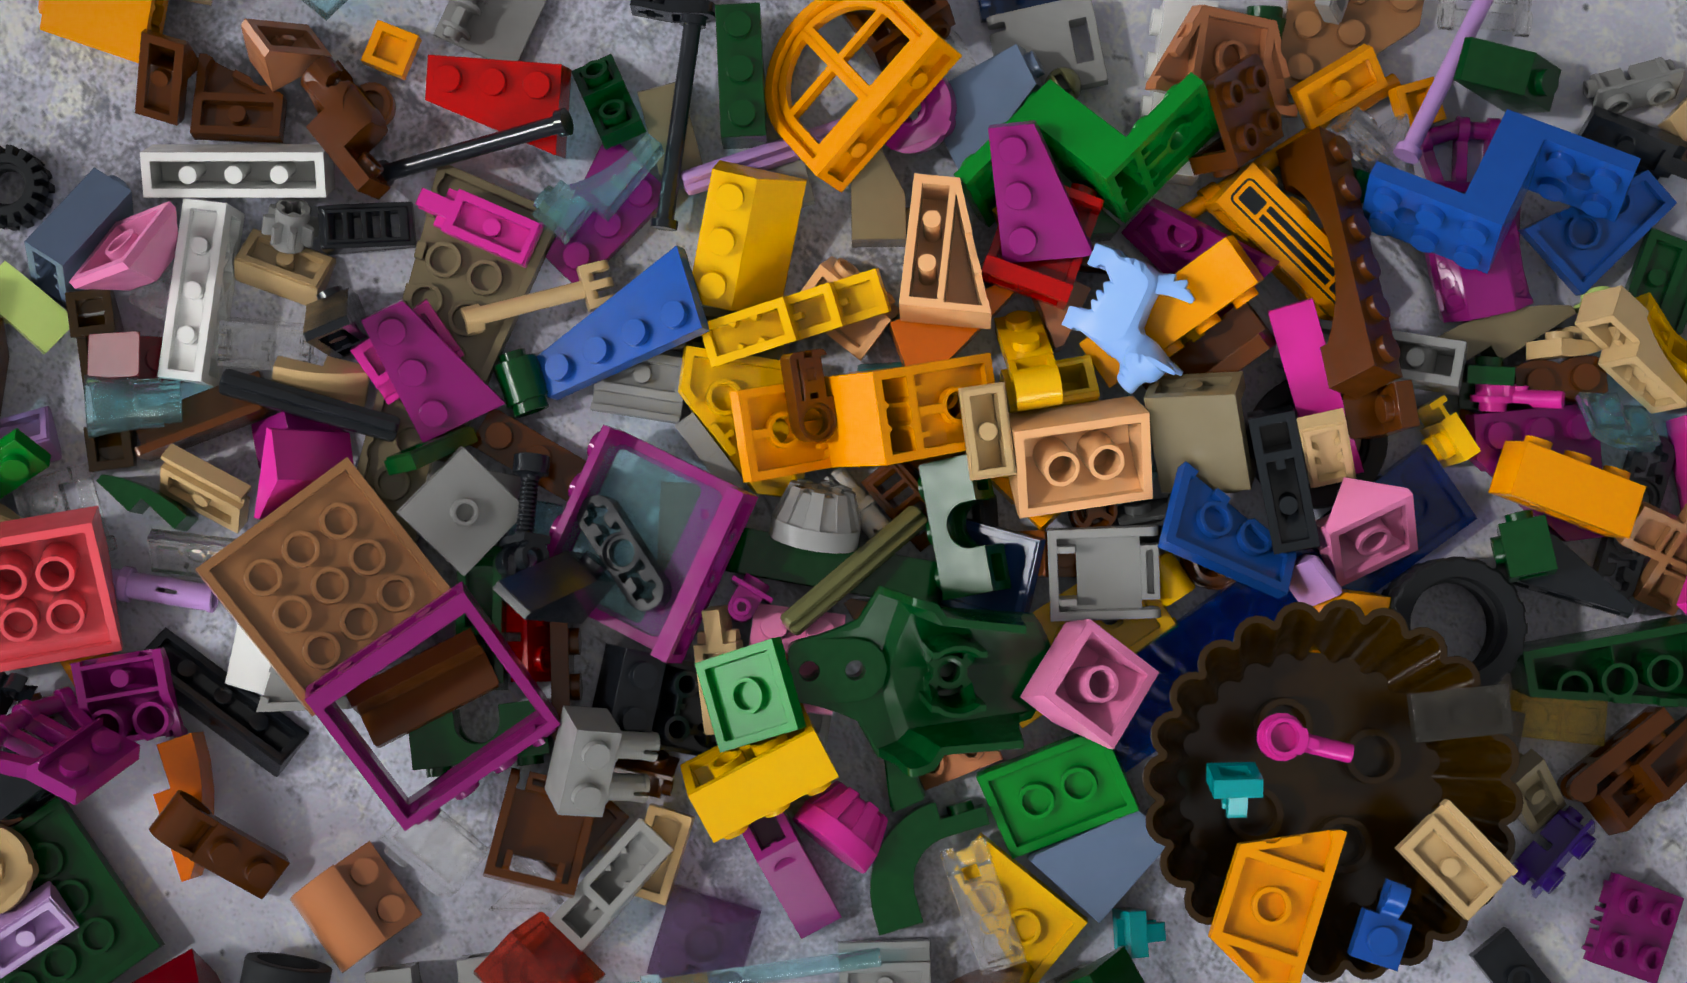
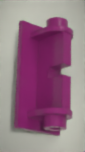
M746 573L741 580L733 575L731 581L738 587L728 603V611L734 621L745 623L753 618L755 611L762 601L771 605L773 598L767 595L770 586L756 577Z

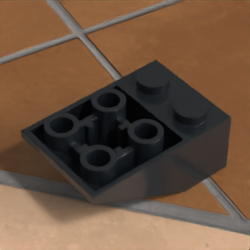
M606 643L592 708L608 709L622 731L657 732L660 737V749L698 756L717 746L715 735H706L704 733L695 662L683 660L682 663H665L651 656L650 652Z

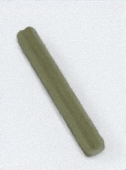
M908 506L781 615L780 619L786 629L796 636L802 634L920 533L928 522L924 513L918 507Z

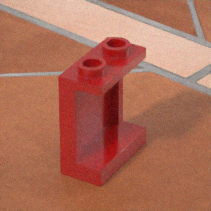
M1072 183L1071 187L1064 185L1069 198L1072 199L1079 214L1078 218L1087 237L1091 238L1104 200L1096 197L1097 192L1085 185ZM998 224L981 269L982 278L987 283L1064 310L1071 295L1083 257L1018 263L1005 261L1002 259Z

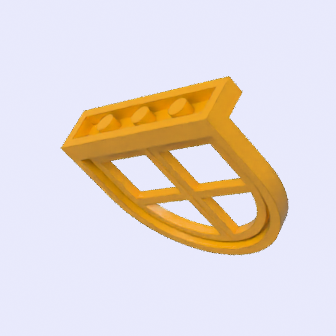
M814 0L793 19L774 49L765 81L767 112L775 130L817 177L842 193L962 55L936 33L903 0ZM856 10L875 11L839 53L818 32L826 23L847 12ZM888 17L909 39V42L875 81L869 85L848 61ZM806 44H808L827 64V67L793 106L791 100L792 76L797 60ZM837 75L859 99L819 143L803 126L799 118Z

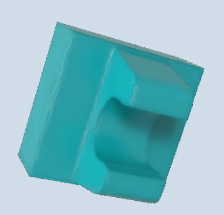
M1206 763V782L1213 798L1221 799L1222 808L1226 809V818H1247L1248 798H1263L1264 779L1256 763Z
M1132 907L1112 909L1114 948L1117 949L1124 945L1131 959L1149 957L1148 943L1166 941L1165 922H1156L1154 919L1147 920L1146 910Z

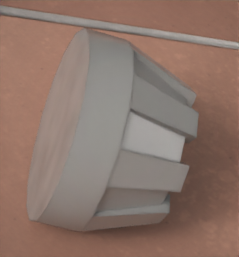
M798 478L797 481L791 480L772 513L769 535L772 539L782 544L814 552L832 554L855 552L859 546L862 529L856 494L851 488L844 485L834 487L833 482L820 480V483H813L808 478Z

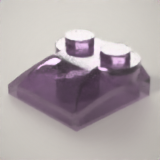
M675 883L652 951L647 973L657 976L667 983H682L708 978L709 983H739L762 910Z

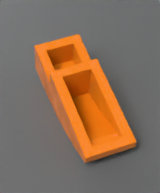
M204 731L192 732L157 744L170 785V789L153 794L159 814L176 792L182 790L202 802L214 815L213 773ZM171 849L181 882L203 875L204 867Z

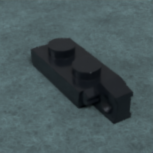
M1598 106L1593 107L1578 133L1579 136L1641 158L1636 173L1649 170L1657 180L1660 177L1669 178L1671 174L1687 179L1686 141L1678 136Z

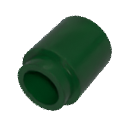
M521 348L499 356L501 363L493 369L506 407L513 410L515 418L525 417L547 409L549 407L546 398L548 397V391L537 355L526 354L525 348Z

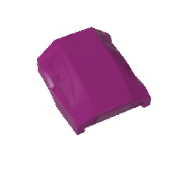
M1515 218L1488 274L1476 269L1462 268L1453 260L1435 253H1425L1439 318L1444 323L1471 321L1513 312L1534 303L1529 293L1523 268Z
M164 647L94 658L70 664L78 707L83 709L93 721L102 717L103 726L134 742L143 739L149 741L161 736H166L167 738L173 735L174 737H180L188 734V729L183 725L178 708L169 659Z

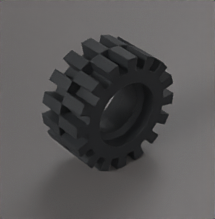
M7 144L5 149L0 146V176L6 172H18L24 180L25 188L22 196L16 202L11 204L0 203V228L5 230L6 227L12 231L20 230V225L26 228L34 226L33 218L36 217L42 220L46 216L41 210L44 205L52 207L53 200L48 198V193H55V185L49 182V179L53 178L52 174L44 168L45 164L22 148L18 149L14 145Z

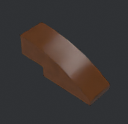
M1687 714L1664 730L1667 736L1662 742L1646 751L1642 748L1629 759L1632 764L1627 770L1612 779L1607 776L1597 784L1598 791L1593 800L1582 802L1608 836L1629 831L1657 803L1669 800L1687 782Z

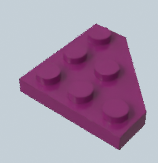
M1598 402L1566 404L1564 409L1526 408L1507 410V412L1465 415L1466 428L1481 452L1471 457L1469 461L1481 472H1487L1492 478L1504 442L1524 441L1525 435L1539 437L1552 442L1551 450L1560 454H1564V451L1568 450L1587 455L1592 458L1590 465L1602 469ZM1518 504L1523 510H1532L1534 516L1544 515V513ZM1545 514L1550 534L1556 535L1561 541L1567 542L1605 537Z

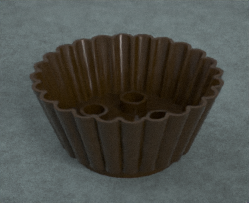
M1345 599L1331 601L1320 612L1307 603L1293 602L1285 605L1278 612L1275 621L1265 616L1257 615L1246 618L1236 628L1233 642L1221 639L1207 644L1200 652L1198 658L1199 672L1185 673L1179 676L1172 684L1170 703L1173 711L1165 712L1159 716L1151 728L1150 738L1158 755L1149 760L1144 767L1142 775L1145 790L1148 795L1156 800L1149 807L1146 814V829L1149 836L1156 843L1165 846L1160 855L1159 863L1164 878L1175 887L1186 888L1184 904L1189 916L1198 923L1212 924L1237 843L1340 829L1346 831L1347 835L1304 969V973L1309 978L1321 983L1332 982L1341 977L1347 969L1357 978L1373 980L1382 976L1388 970V968L1352 957L1347 953L1361 907L1376 911L1386 879L1411 888L1408 904L1399 918L1412 924L1400 965L1412 966L1424 961L1432 950L1433 939L1445 942L1453 941L1461 936L1467 928L1468 920L1463 919L1395 847L1428 814H1431L1439 807V803L1443 799H1448L1509 861L1515 853V838L1507 825L1518 818L1524 804L1522 792L1517 784L1510 780L1519 766L1520 754L1516 744L1509 737L1500 734L1505 723L1503 705L1491 694L1479 692L1481 680L1480 673L1475 664L1461 656L1448 657L1446 642L1437 631L1428 627H1417L1409 631L1405 619L1393 609L1379 608L1372 610L1365 616L1358 605ZM1319 650L1321 653H1313L1311 651ZM1288 713L1296 717L1303 727L1307 728L1309 734L1353 744L1354 755L1350 763L1308 753L1297 755L1288 761H1275L1266 757L1259 749L1257 743L1258 727L1271 714ZM1206 763H1256L1264 779L1263 798H1248L1247 818H1226V809L1222 808L1221 799L1213 798L1206 782Z

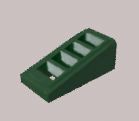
M884 760L892 813L924 800L926 795L919 778L906 776L897 766Z

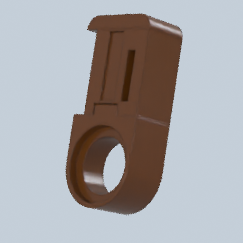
M821 348L783 354L780 358L790 427L795 437L803 442L826 441L834 434L837 426L833 395L827 396L821 355H826L827 353ZM812 408L821 414L823 420L821 430L815 435L810 434L804 425V417Z

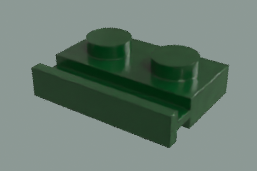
M1651 228L1643 237L1625 289L1634 297L1650 292L1678 335L1683 333L1687 322V241Z

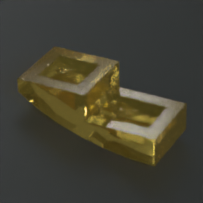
M1511 690L1507 735L1604 746L1608 702L1537 698Z

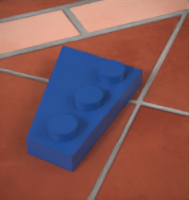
M1646 170L1634 175L1616 222L1604 218H1595L1589 216L1583 210L1568 206L1517 231L1574 295L1578 296L1586 293L1677 202L1652 173Z
M1187 461L1181 464L1177 469L1158 547L1280 599L1287 595L1297 553L1291 551L1274 555L1270 531L1255 518L1247 519L1230 505L1229 501L1231 498L1219 488L1212 490L1196 476L1199 471Z

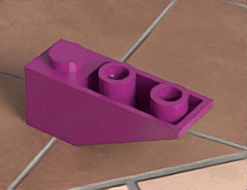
M786 811L771 818L764 816L749 824L748 829L742 835L800 938L803 939L842 918Z

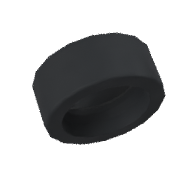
M253 952L245 956L240 983H330L332 968L325 963L305 957L272 952Z

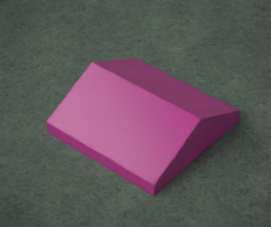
M267 427L254 518L264 519L346 457L353 463L350 433L337 430Z

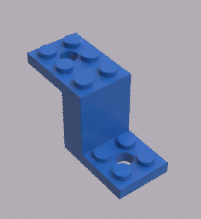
M1507 109L1465 194L1376 161L1369 175L1362 209L1364 217L1371 227V231L1375 234L1391 236L1411 244L1421 252H1432L1453 260L1462 268L1476 269L1488 274L1528 190L1540 194L1549 201H1559L1583 210L1589 216L1616 222L1641 158Z

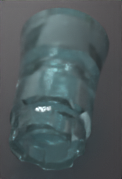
M84 375L85 414L89 439L115 432L163 428L165 423L183 422L180 381L164 380L162 382L161 378H108Z

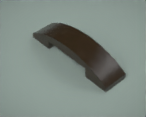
M97 289L66 292L65 300L70 336L77 339L89 426L83 427L89 472L137 466V455L134 450L137 447V432L132 418L136 417L133 382L87 380L88 335L124 332L113 290Z

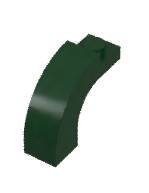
M933 799L903 815L886 833L878 856L872 864L870 874L871 907L879 936L923 922L914 891V872L920 857L932 844L943 838L990 824L983 804L974 806L972 799L963 800L946 806L948 814L939 816Z

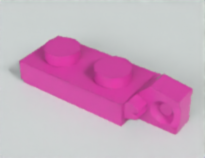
M422 188L415 205L419 206L420 210L436 216L433 226L441 229L443 233L524 268L527 267L544 229L542 224L461 189L456 191L449 188L446 196L443 197Z

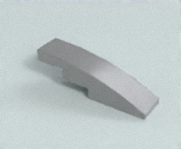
M639 818L577 885L578 888L575 891L574 897L568 898L549 919L550 922L521 953L552 983H558L621 913L674 849L642 818Z

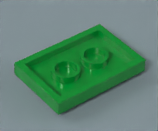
M1073 734L981 770L976 775L1012 859L1139 811L1140 805L1115 748L1108 749L1078 734Z

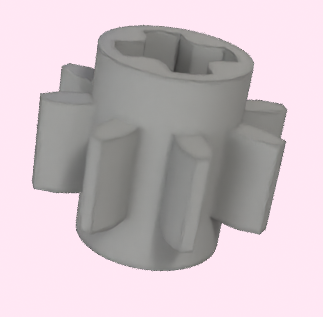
M283 198L276 205L270 204L268 214H263L261 234L271 235L270 245L282 253H300L305 249V246L311 248L313 246V239L318 237V217L310 216L311 207L305 201L297 198Z

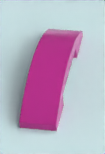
M1313 297L1269 310L1270 322L1298 418L1339 408L1344 410L1341 393L1329 389L1320 350V347L1324 346L1326 341ZM1349 437L1355 473H1362L1364 469L1355 439Z

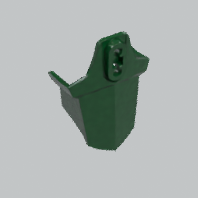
M879 585L857 619L823 633L792 641L787 649V663L790 667L800 703L825 708L856 720L877 757L894 764L908 777H919L934 771L945 755L1023 749L1024 739L1019 723L1031 719L1036 709L1021 699L1020 696L1051 646L1041 623L1033 613L939 607L936 603ZM854 660L860 661L861 666L857 673L847 674L845 672L849 662ZM812 661L818 666V670H814L810 675L799 673L801 665L805 662Z

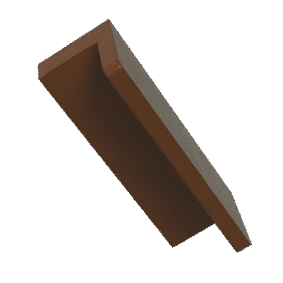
M1247 302L1237 310L1233 307L1221 316L1222 321L1205 332V335L1195 342L1192 339L1184 344L1185 347L1169 359L1183 371V374L1237 372L1276 345L1275 337L1250 303ZM1150 383L1142 384L1146 391Z
M259 370L250 373V375L264 378L263 373ZM218 385L132 418L141 446L134 448L138 458L153 462L161 458V455L171 443L182 449H187L278 413L277 410L222 395L219 393Z
M469 628L364 681L348 692L346 696L351 707L361 716L373 744L377 748H381L499 688L500 681L478 637Z

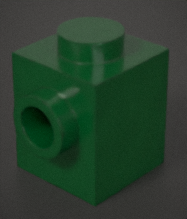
M1524 510L1505 515L1506 523L1498 524L1496 529L1498 536L1490 538V543L1496 565L1503 563L1505 565L1509 583L1555 574L1558 566L1545 514L1534 516L1532 510Z

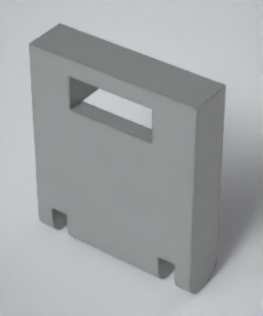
M1059 0L986 18L989 30L1006 27L1005 31L996 32L989 36L993 56L1015 44L1024 48L1027 53L1033 50L1045 71V74L1039 77L1043 85L1049 73L1060 67L1070 68L1078 74L1081 81V90L1108 85L1092 0ZM1087 23L1094 60L1077 64L1070 28ZM1062 75L1055 77L1062 89L1068 93L1072 92Z
M1158 525L1047 528L1051 622L1084 619L1160 618L1161 607H1142V600L1161 599L1158 543H1140V536L1150 537L1158 535ZM1076 552L1077 595L1059 596L1058 554H1074Z

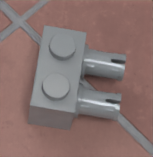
M563 705L560 725L558 726L544 788L557 814L603 817L605 805L609 800L646 803L648 795L642 792L650 791V778L647 773L631 774L615 773L613 771L615 762L618 759L655 762L658 754L657 752H652V750H660L659 734L657 732L622 731L609 710L605 708Z

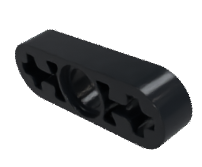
M591 495L585 498L577 514L578 524L628 603L640 611L653 612L664 608L671 598V583L617 500L608 496ZM595 508L607 509L608 512L603 516L604 521L610 529L619 530L621 528V531L610 534L606 526L593 523V520L597 517ZM623 540H628L634 547V558L626 566L619 565L614 557L615 547ZM638 572L645 582L655 583L656 587L652 590L654 599L641 598L640 594L645 590L639 577L627 578V575Z

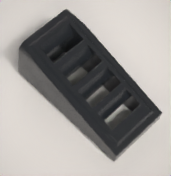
M412 202L318 206L320 245L322 251L327 255L417 246ZM392 214L399 215L400 237H392L390 217ZM372 216H380L382 238H374ZM354 218H361L363 238L355 239ZM342 219L344 239H336L335 220Z

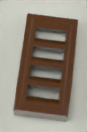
M909 462L880 466L861 482L872 498L892 520L908 506H914L920 500L925 504L918 490V479L920 476ZM897 472L902 479L889 490H886L882 484ZM909 486L914 493L897 505L893 498ZM925 507L921 511L924 513L926 518H928L927 509ZM926 531L922 534L918 533L910 540L919 552L930 545Z

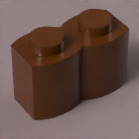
M1581 355L1557 363L1549 360H1532L1514 366L1516 367L1514 384L1529 386L1528 390L1564 391L1565 405L1595 399L1608 392L1607 374L1598 365L1600 357ZM1507 403L1519 409L1533 408L1529 404Z

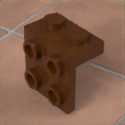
M1254 53L1244 56L1207 81L1206 88L1221 137L1189 158L1193 174L1200 175L1212 172L1214 178L1231 175L1240 170V167L1246 162L1260 156L1262 151L1284 137L1281 115L1275 108L1269 88V76L1258 54Z

